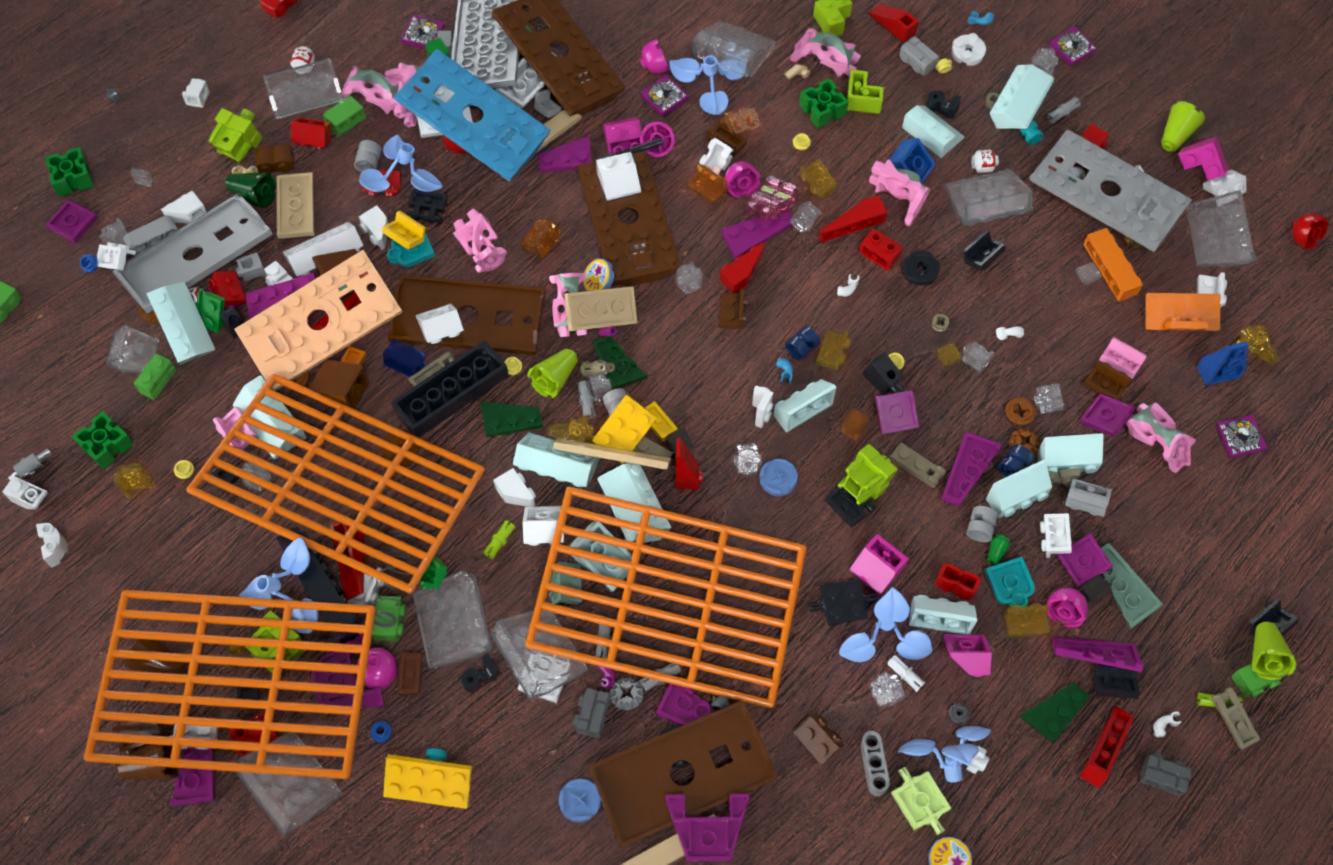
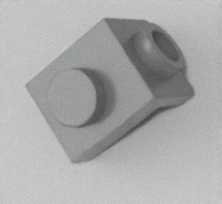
M548 89L536 93L534 109L547 118L561 112V107L550 100L551 91Z

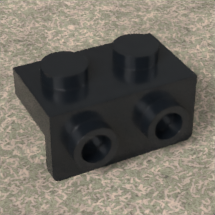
M985 230L963 250L965 263L983 271L1006 250L1005 244L991 239L990 232Z
M1276 599L1274 602L1267 604L1259 615H1255L1251 619L1250 635L1255 637L1256 627L1260 623L1272 622L1276 624L1280 633L1284 636L1298 624V618L1282 609L1281 601Z
M1097 664L1093 675L1096 696L1138 699L1140 695L1137 683L1138 671Z

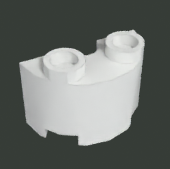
M714 138L708 145L709 153L707 155L704 154L700 159L698 169L717 179L721 170L725 171L733 157L730 154L734 150Z
M50 523L36 524L38 536L43 538L45 543L41 547L43 559L53 568L61 563L60 560L68 552V544L62 534Z

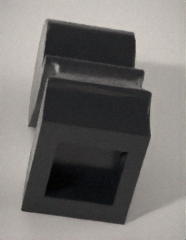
M931 91L928 94L926 107L931 111H939V114L944 115L946 118L954 119L962 96H955L948 103L945 100L944 92Z
M487 653L482 660L486 668L484 672L469 668L464 672L461 682L467 692H477L481 688L482 683L487 685L492 681H496L497 677L501 674L498 666Z

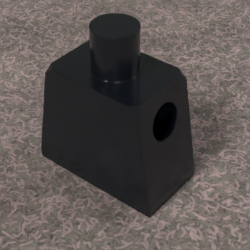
M883 352L874 359L863 373V376L882 395L889 391L891 393L905 391L899 385L903 375L886 352Z

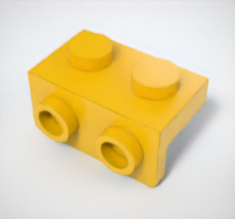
M398 211L396 212L395 221L384 225L382 233L409 250L424 242L426 228L403 212Z

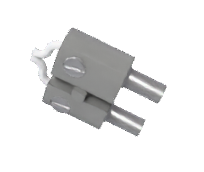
M47 448L38 455L32 453L26 458H22L20 462L12 466L15 472L8 477L9 480L13 476L17 477L19 475L21 479H25L36 473V470L43 466L42 462L53 454Z

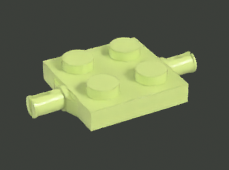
M906 767L901 768L898 772L905 782L901 787L892 791L891 794L912 829L915 831L924 825L931 824L937 835L943 833L945 830L938 819L941 815L950 811L951 807L930 773L927 771L920 776L911 777Z

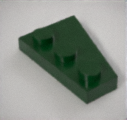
M611 336L592 341L599 360L613 363L615 366L613 372L606 374L612 390L648 379V375L637 366L633 359H630L625 354L624 350Z
M480 401L486 438L543 428L540 408Z
M1073 683L1022 713L1019 718L1053 744L1090 698V695Z

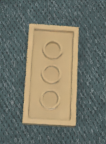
M313 173L277 176L278 239L315 236Z
M634 286L564 294L568 331L637 323Z

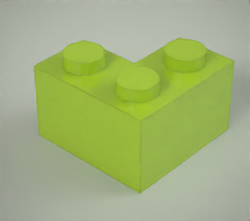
M819 0L815 2L813 16L824 33L830 32L835 36L843 34L845 18L851 15L852 2L851 0Z
M851 70L847 100L849 102L847 110L880 114L884 87L867 85L868 71Z

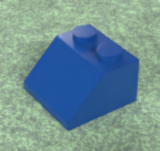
M919 138L903 140L889 158L896 169H906L918 174L921 183H923L936 165Z

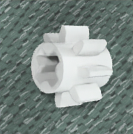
M979 746L978 754L973 758L970 766L966 768V770L974 774L978 770L983 772L989 761V757L985 756L987 750Z

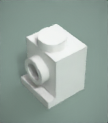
M192 78L190 85L186 88V92L183 91L182 95L186 105L203 108L210 91L206 81Z
M274 261L264 269L267 275L265 282L268 286L277 284L288 275L287 271L277 261Z

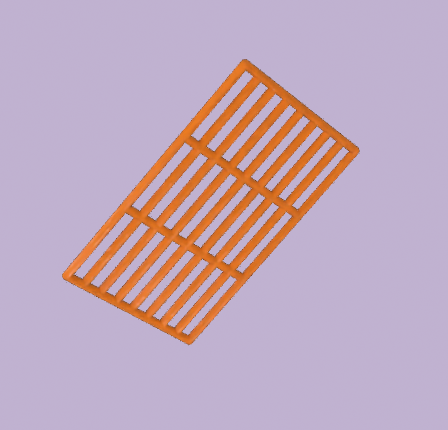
M271 374L189 484L186 491L193 496L292 541L302 538L308 548L400 590L412 593L481 479L485 468L282 376ZM275 382L337 410L333 416H329L273 391L271 387ZM266 395L327 424L323 430H320L260 402ZM255 409L315 435L317 439L313 444L308 443L250 416ZM343 413H346L406 441L402 447H399L339 419ZM247 423L308 452L303 458H300L240 431V429ZM335 426L397 455L393 461L387 460L331 435L330 432ZM234 437H237L298 466L293 473L238 449L230 445ZM326 440L388 469L382 476L320 447ZM413 444L418 445L476 472L470 479L414 454L409 449ZM226 451L288 480L282 488L219 458ZM316 454L378 482L374 490L369 489L310 461ZM404 458H407L463 483L467 487L461 493L401 466L400 463ZM213 466H216L278 495L273 502H270L208 473ZM305 469H308L369 498L363 505L301 477V474ZM397 472L457 499L458 502L453 508L391 480V477ZM204 480L264 507L267 511L262 517L257 516L197 487ZM297 483L359 511V514L353 520L290 490ZM387 486L450 515L446 522H443L381 493ZM287 498L350 528L343 535L280 505ZM376 501H379L441 530L437 537H434L372 509ZM274 513H277L340 543L335 550H332L271 522L270 519ZM368 515L432 545L426 553L364 525L362 522ZM358 530L422 559V562L416 568L352 538ZM347 546H350L412 574L413 577L409 584L343 555V552Z
M567 487L525 646L528 649L773 708L775 706L807 548L802 544L574 487ZM572 496L643 513L641 522L639 524L570 507ZM567 515L637 531L636 542L566 526ZM650 515L720 532L719 541L715 543L648 526ZM565 533L633 550L631 562L560 544L562 534ZM649 534L716 551L714 562L643 545L645 535ZM728 534L797 551L796 563L727 546ZM560 552L628 569L627 579L625 581L556 564L557 553ZM641 553L712 570L710 581L639 564ZM726 553L794 570L792 582L723 565V555ZM552 572L623 588L622 599L618 600L550 583ZM636 572L707 589L706 598L701 600L634 583ZM722 572L790 589L788 601L718 584L719 573ZM547 591L619 608L617 620L545 602ZM635 591L703 608L701 620L629 602L631 593ZM715 591L785 608L784 620L713 603ZM542 610L613 627L612 639L540 622ZM627 610L699 628L697 638L692 639L625 622ZM715 611L782 628L780 639L709 622L710 613ZM537 630L610 647L608 657L604 659L535 642ZM622 630L694 647L692 659L620 642ZM709 630L778 647L776 659L704 642L706 631ZM622 650L690 667L688 678L684 679L616 662L617 651ZM702 650L774 667L772 679L701 662ZM697 671H707L770 687L768 699L696 682Z
M123 590L120 596L84 760L87 762L348 779L351 774L376 608L372 605ZM129 598L202 603L200 614L126 610ZM212 603L284 608V613L281 620L209 615V610ZM293 609L367 613L365 625L291 620ZM124 618L198 623L196 634L122 629ZM207 623L281 628L279 640L205 635ZM289 628L364 633L362 645L287 640ZM120 638L194 642L192 654L118 649ZM203 643L277 648L275 660L200 655ZM286 649L360 653L359 665L288 661L284 660ZM115 658L190 663L188 675L113 670ZM199 663L273 668L271 680L196 675ZM282 669L357 674L355 686L280 681ZM111 678L186 683L183 695L108 690ZM194 684L270 689L268 701L192 696ZM278 689L354 694L352 706L276 701ZM106 699L179 703L181 704L179 716L104 711ZM190 704L266 709L264 722L188 717ZM275 710L351 715L349 727L273 722ZM101 720L177 725L175 737L99 732ZM186 725L262 730L260 743L184 738ZM271 731L347 736L346 748L269 743ZM97 741L173 746L171 758L94 753ZM182 746L258 751L256 764L179 759ZM267 752L344 757L342 770L265 765Z

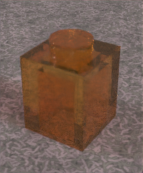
M853 407L843 421L841 432L857 441L866 430L870 417Z

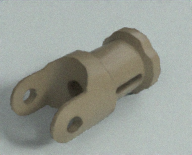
M595 360L594 362L584 361L580 366V372L584 378H589L592 375L601 377L608 372H613L615 369L613 363H607L603 360Z

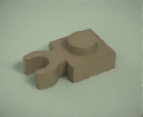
M1079 468L1060 469L1059 472L1048 471L1051 484L1056 482L1057 484L1070 486L1073 479L1078 480L1080 477Z

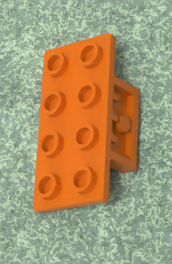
M1146 293L1145 329L1219 331L1220 294Z

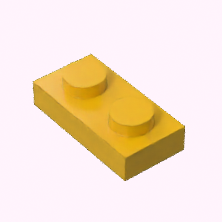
M655 401L645 407L657 417L650 428L662 442L678 432V428Z

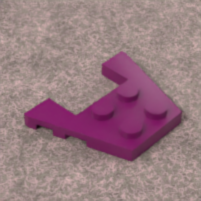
M359 633V636L344 644L362 645L364 633ZM330 652L316 662L352 665L351 655L358 653ZM311 671L313 683L356 685L355 673ZM378 687L364 691L361 707H385L381 688ZM316 692L318 704L352 706L354 694Z
M749 794L729 795L730 817L690 818L685 817V795H665V801L687 862L731 861L749 800Z

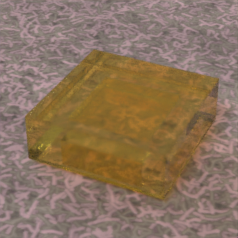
M953 342L936 350L937 356L945 367L962 359Z

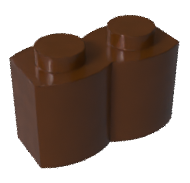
M278 144L273 147L262 146L255 149L258 172H268L271 174L276 171L288 172L294 169L293 150L290 144Z

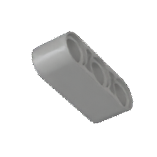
M163 216L126 234L123 241L125 245L130 246L129 250L136 251L135 255H131L137 256L179 229L170 216Z
M869 731L864 734L860 748L868 790L872 795L879 797L885 794L890 781L882 739L877 732ZM868 739L874 740V742L876 743V746H875V747H870V746H868V745L866 744V740H868ZM870 760L878 761L880 767H872L870 765ZM876 780L881 781L884 788H876L873 782Z

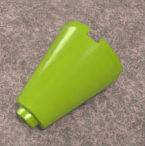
M1179 101L1177 104L1174 103L1171 107L1161 140L1163 149L1169 152L1176 151L1205 121L1204 113L1201 110L1200 112L1196 111V106L1188 102Z
M564 349L534 365L528 371V378L531 376L532 379L531 385L538 393L545 397L548 395L552 396L551 398L556 397L577 364V355L573 350Z
M1263 622L1256 627L1251 662L1253 672L1255 671L1258 677L1267 680H1278L1285 674L1289 676L1296 669L1294 655L1278 627L1272 622Z

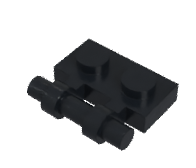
M413 189L408 205L409 208H414V210H407L406 215L415 221L425 220L433 224L435 222L441 223L442 216L436 215V213H444L448 196L447 194ZM421 210H427L429 214L420 212Z
M838 487L825 498V501L851 528L866 517L867 513L863 509L866 508L870 513L876 509L871 503L872 500L870 498L858 505L851 498L852 494Z

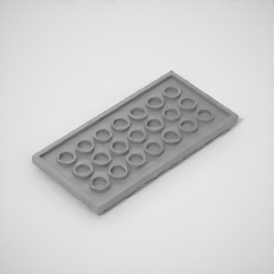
M458 0L451 59L491 88L517 85L519 50L491 15L493 9L516 0Z

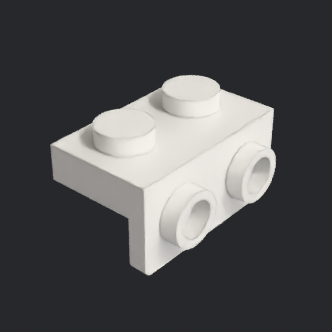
M1228 170L1226 175L1203 183V190L1214 194L1216 204L1221 205L1246 192V176L1234 170Z
M755 386L752 406L757 408L755 426L760 428L763 427L765 422H769L772 415L773 392L766 387Z

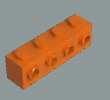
M1107 228L1088 234L1083 245L1118 302L1138 295L1143 286L1142 281L1135 274L1132 264L1125 258L1123 250L1115 242L1113 234Z

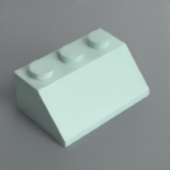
M916 105L905 114L902 128L915 138H919L922 144L940 158L964 139L960 132L926 106Z
M822 379L816 383L811 382L807 385L806 389L801 392L796 391L789 399L778 402L775 405L773 416L787 433L833 405L836 386Z
M1103 433L1045 437L1036 454L1038 462L1045 460L1048 471L1059 472L1060 469L1079 468L1080 472L1094 473L1098 471L1103 461Z
M1045 460L993 483L986 500L991 508L998 513V519L1003 516L1009 517L1016 512L1015 510L1019 508L1026 509L1032 505V502L1036 500L1042 501L1049 496L1052 484Z
M925 595L914 596L911 602L909 626L970 634L977 622L975 605H969L968 602H949L945 598H938L936 600L930 599Z

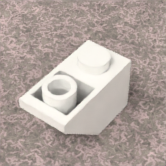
M193 191L184 194L181 198L161 209L164 216H170L176 223L186 224L207 213L204 205Z
M376 205L359 216L361 222L359 226L364 234L368 233L373 245H378L383 250L386 245L387 235L382 233V228L388 224V220Z
M514 468L493 480L495 489L505 503L526 507L535 506V493L530 487L527 488L525 486L524 477L520 472L517 474Z
M13 476L3 490V494L11 502L26 509H37L48 493L46 490Z

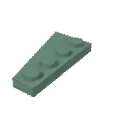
M1107 543L1101 549L1114 568L1105 572L1102 576L1131 630L1162 607L1163 604L1110 543Z

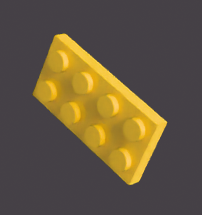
M388 754L385 765L383 797L467 809L470 798L472 766Z

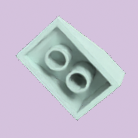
M597 521L591 522L585 529L586 531L614 537ZM577 537L569 545L570 547L630 562L632 559V555L625 548ZM572 556L588 572L624 580L628 575V569ZM603 584L611 592H613L617 588L615 586Z

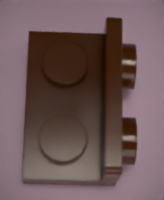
M744 289L740 290V294L722 293L719 328L741 329L742 322L746 323V312L743 311V307H747V296H744Z

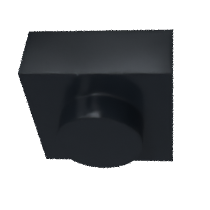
M221 468L212 473L213 476L230 484H233L240 478Z
M236 686L237 699L260 700L259 688Z

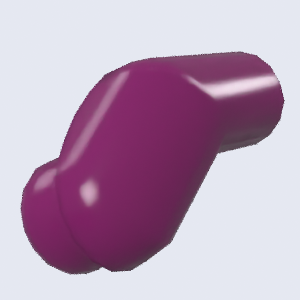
M613 326L599 328V334L604 337L614 336L617 332Z
M597 666L603 672L600 682L601 686L607 689L613 687L616 671Z

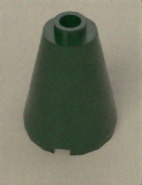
M268 172L231 173L225 180L227 190L257 207H268L275 199L276 194L273 193L274 188H277L276 179L273 174Z

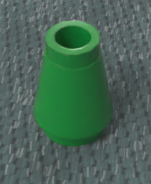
M995 534L990 542L987 562L998 565L1010 547V540L1007 537Z

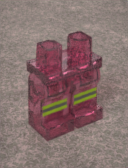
M769 176L766 179L765 185L750 194L747 213L753 215L758 212L763 220L768 221L770 218L777 220L780 215L798 201V186Z

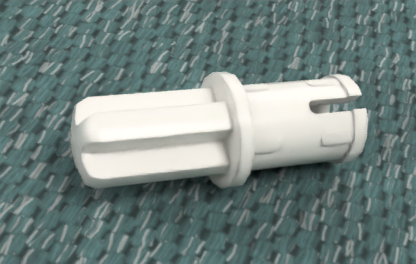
M893 656L888 661V665L901 677L900 679H904L916 692L920 687L915 681L921 687L926 683L912 671V667L909 668L897 656Z

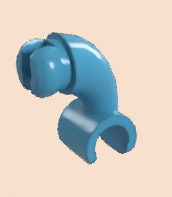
M973 11L968 18V23L970 25H988L993 22L994 15L988 12L984 17L979 18V14Z
M778 358L776 366L784 370L781 375V383L784 378H788L790 385L793 377L792 365L789 360Z

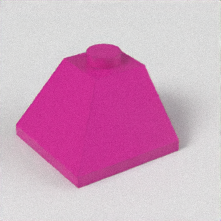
M944 634L943 638L950 657L969 675L976 677L990 675L992 652L984 634Z

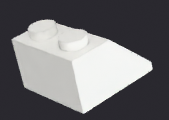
M631 152L596 160L597 174L607 201L641 193L637 169Z
M452 304L415 315L425 340L428 343L431 342V344L438 343L447 336L449 338L458 336L459 332L464 331L457 309Z
M561 506L525 507L523 516L524 544L532 546L539 545L540 543L552 544ZM564 533L560 543H564Z

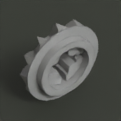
M631 677L621 678L614 682L610 690L611 701L619 709L632 710L641 703L643 688L638 681ZM622 689H625L626 691L628 689H632L630 691L632 698L628 696L622 698Z

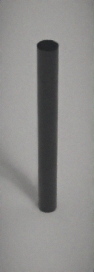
M662 138L596 160L631 152V154L663 145L664 142Z

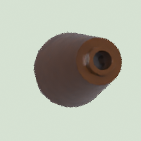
M137 639L131 650L173 653L160 640ZM126 658L124 663L127 669L133 671L185 674L187 671L184 662L129 660Z
M148 744L128 755L171 758L173 747L170 745ZM116 764L115 767L117 775L122 779L171 780L178 777V774L175 773L176 770H180V768L130 764Z

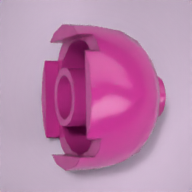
M657 38L648 42L641 52L642 58L640 62L643 69L647 67L649 72L653 74L669 71L670 68Z
M661 121L652 122L642 130L640 145L662 138L663 145L645 150L653 157H662L673 149L675 134L668 124Z
M739 161L727 169L724 178L725 185L732 196L740 198V195L746 194L747 197L759 187L761 175L752 164Z
M1063 587L1054 591L1049 597L1045 610L1054 622L1059 619L1065 622L1063 626L1075 628L1081 626L1086 619L1088 602L1084 595L1076 589Z
M374 647L370 649L364 683L367 688L374 689L380 687L384 689L390 686L394 678L396 679L399 668L397 660L391 652L384 648Z

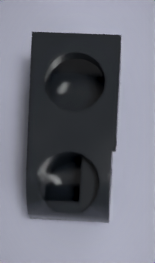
M231 306L219 315L223 320L224 328L233 339H236L239 336L234 332L235 328L244 322L236 309Z

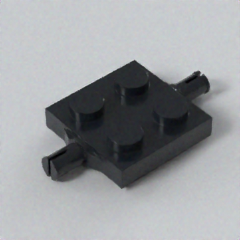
M860 579L820 585L821 602L809 604L810 612L822 610L826 616L828 626L867 620L866 604L878 601L877 593L865 595Z

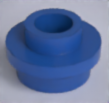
M89 254L81 258L80 266L85 272L91 273L97 268L98 259L96 256Z
M379 721L371 727L370 734L376 742H385L390 738L392 729L387 722ZM378 729H384L382 734H377Z

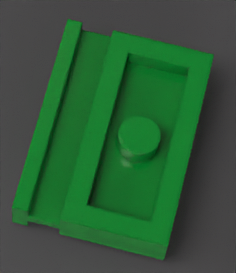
M200 289L197 292L196 308L205 327L218 333L222 330L223 320L219 314L224 311L225 298Z

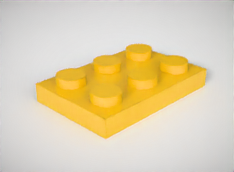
M625 395L592 441L600 446L633 451L657 417L629 395Z

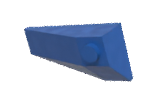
M1248 343L1231 345L1202 357L1197 368L1205 385L1241 378L1247 369L1246 355H1248Z

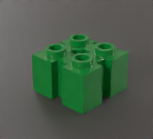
M830 78L818 83L816 89L810 87L800 93L799 106L806 114H811L810 120L817 129L829 124L830 118L837 120L847 114L849 102L841 92L836 93L837 87Z
M80 147L67 150V154L63 156L57 153L45 157L47 168L50 171L51 184L59 197L73 193L75 188H79L81 191L94 187L88 161Z
M102 411L91 420L93 425L88 429L82 427L72 435V438L104 470L115 461L114 455L118 452L122 455L134 444L128 435L118 425L116 426Z

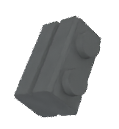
M587 688L585 694L580 695L578 706L581 707L579 714H575L573 726H576V733L601 738L611 699L609 693Z
M1153 753L1145 758L1139 781L1172 794L1183 796L1188 790L1192 769L1186 767V764L1181 761L1171 762L1165 760L1163 755Z

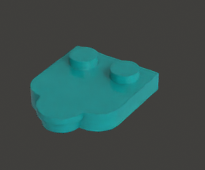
M426 232L424 242L409 250L392 239V247L387 253V259L390 263H400L405 268L412 267L436 256Z
M1023 557L984 570L998 603L1009 605L1014 611H1022L1027 607L1028 598L1034 593L1035 586Z

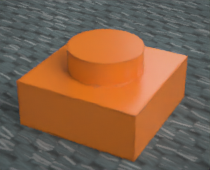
M348 346L340 362L362 365L367 354L365 351Z

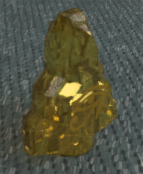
M1263 324L1255 328L1248 325L1239 333L1241 338L1235 344L1247 342L1248 352L1251 355H1258L1262 360L1271 364L1279 360L1276 350L1271 346L1272 340L1267 335L1269 331Z
M579 416L578 419H570L566 423L548 426L547 434L555 439L561 438L588 443V441H592L594 438V425L589 424L590 416Z

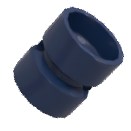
M804 326L796 333V336H793L785 343V347L794 359L802 361L821 342L814 330Z
M1013 445L1007 453V457H1004L999 463L998 469L1003 476L1008 477L1029 467L1034 461V456L1024 446Z

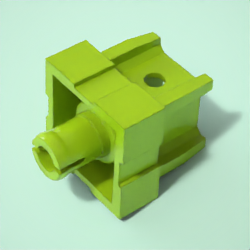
M222 108L215 118L218 124L212 132L209 142L217 148L218 153H222L240 163L251 147L257 148L263 137L252 123L255 115L251 111L243 109L240 115L237 116Z
M868 444L858 452L855 461L846 468L847 476L837 486L839 488L844 487L856 498V503L860 505L871 497L876 500L888 488L889 481L894 477L898 469L891 463L889 458L886 459L887 456L880 455L876 449Z
M271 610L263 617L265 619H280ZM261 627L251 638L279 640L281 628ZM289 628L287 640L302 641L297 632ZM245 646L254 658L275 660L277 648ZM286 649L284 660L289 661L293 658L296 661L306 650ZM267 668L273 674V668Z

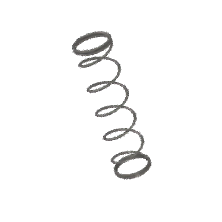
M394 530V531H392V532L390 533V536H391V537H392V535H393L394 533H404V534H401V535H396V536H394L393 538L398 537V536H408V537H411V538L413 539V541L410 542V543H406V544L412 545V544H414V542H415V537H414V536H412V535H410V534L405 535V534H407V533H405V532H403V531H401V530ZM388 544V547H389V549H390L391 552H389L387 555H389L390 553H394L395 555H397V556H399V557H402V558H410V557L412 556L411 554H409L410 556H401V555H398V554L395 553V552H404V551H402V550H394V551H393V550L391 549L390 545ZM385 563L386 566H387V568H385L384 570H382V572H384L386 569H390V570H392V571H394V572H396V573H400V574H405V573H407V572H399V571H396V570L392 569V568H394V566H390V567H389L387 563ZM384 582L383 584H381V585L377 588L376 592H377V595H378V597L380 598V600L376 601V602L373 604L374 607H375V605H376L379 601H384V600H394V601H397L398 604H394V605H396V606H398V605L401 604L400 601L397 600V599H393V598H383V599H382V598L380 597V595H379V592H378V591H379V588H380L382 585H385V584H386L387 586H389L390 588L397 589V590H400V589H398V588H396V587H392V586L388 585V584L385 583V582ZM385 611L375 612V615L380 619L394 622L392 624H382L374 620L375 625L388 628L396 624L397 619L391 613ZM379 615L389 616V617H391L393 620L384 619V618L380 617Z

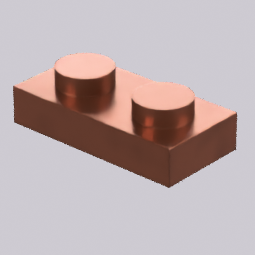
M401 653L398 695H420L422 653Z

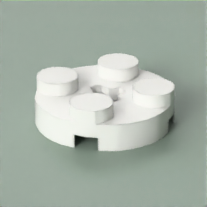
M970 33L969 35L959 36L953 41L951 54L957 62L961 63L962 61L966 65L972 66L983 60L986 46L978 38L977 34Z

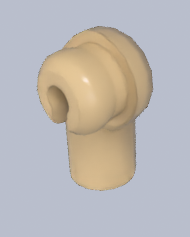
M796 64L785 72L784 75L788 80L792 79L795 75H802L803 78H807L810 75V71L807 66Z
M235 166L232 168V173L258 172L255 166L249 168Z

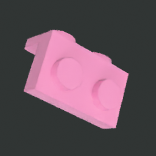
M1114 337L1099 360L1108 363L1114 369L1124 372L1133 379L1144 362L1146 354Z
M235 406L223 418L215 417L213 419L216 424V430L223 437L227 435L243 413L241 408ZM247 423L240 429V431L251 436H258L252 426ZM234 437L230 445L241 450L250 444L237 437Z

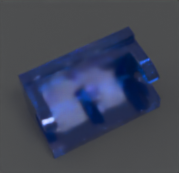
M393 340L383 352L384 366L411 377L425 367L423 363L426 359L425 353L396 340Z

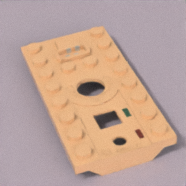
M362 250L235 328V331L265 381L268 380L271 374H277L293 381L398 316L403 311L365 251ZM371 283L376 285V289L373 292L367 289ZM355 290L362 303L347 311L340 298ZM323 310L328 314L329 322L324 329L313 330L309 327L308 317L313 311ZM275 382L271 389L277 391L283 385Z

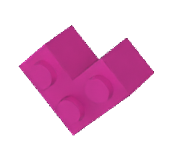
M1217 136L1183 147L1179 152L1184 170L1202 165L1207 180L1224 176L1229 169Z

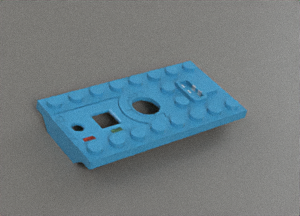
M438 49L430 55L425 63L394 96V100L509 182L515 175L521 172L539 150L551 131ZM423 77L429 78L430 82L428 84H424L421 81V79ZM441 85L455 93L447 103L434 95ZM467 106H477L482 110L483 118L479 122H470L464 118L463 110Z

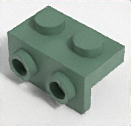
M560 561L556 563L581 570L580 564ZM552 572L551 583L582 590L581 578ZM552 591L549 592L551 604L569 603L579 605L582 603L580 598Z

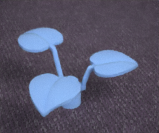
M709 55L704 58V64L702 63L701 67L692 58L670 60L669 65L674 77L681 82L694 81L696 75H699L704 70V73L710 76L711 93H705L701 96L700 107L707 113L720 115L728 106V97L723 91L714 92L713 75L718 69L719 73L725 75L729 80L741 79L746 73L748 58L747 56L730 57L719 63L715 56Z
M399 135L389 139L383 147L384 155L389 159L395 160L387 173L383 176L378 170L366 169L360 174L359 178L360 184L366 189L374 192H383L389 188L390 184L386 178H388L398 162L403 165L410 163L411 174L413 175L411 183L415 188L420 191L430 192L441 189L443 186L430 172L424 169L414 171L415 159L412 156L415 149L411 144L404 143Z
M302 538L296 539L284 551L281 558V567L287 570L286 572L273 573L272 577L261 575L255 578L239 596L272 599L273 594L285 600H294L279 592L281 583L278 578L287 576L291 572L294 575H300L307 569L310 562V554ZM305 598V599L302 600V601H311V602H313V601H312L311 599H309V598ZM250 606V607H252V608H254V609H257V610H264V609L268 608V607ZM293 609L291 620L317 622L318 610ZM293 629L296 632L309 634L313 631L305 629Z
M893 587L878 600L874 607V613L878 618V622L875 624L876 627L872 638L869 639L866 633H856L850 636L839 649L840 656L854 662L868 661L875 654L876 649L872 643L876 640L879 628L885 631L893 628L901 640L896 648L902 657L917 660L928 656L933 651L930 638L926 633L913 630L908 632L905 637H902L895 622L906 620L909 615V606L903 595Z
M964 726L956 730V736L961 738L960 744L942 748V754L947 756L945 762L935 747L936 743L928 739L911 740L903 744L898 749V753L923 756L934 752L940 762V768H944L945 780L948 782H958L962 780V763L970 766L973 758L979 752L978 746L964 742L967 739L970 741L981 740L991 733V729L980 726Z

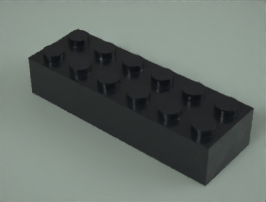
M484 340L392 401L394 413L412 435L420 437L509 377L508 368L492 347Z
M298 526L290 529V531L309 539L305 530L301 532ZM281 535L276 537L283 552L293 542ZM308 548L310 554L309 565L303 573L297 576L313 602L348 604L318 552ZM318 610L324 622L360 625L356 615L352 612ZM330 631L335 641L340 644H344L359 636V633Z

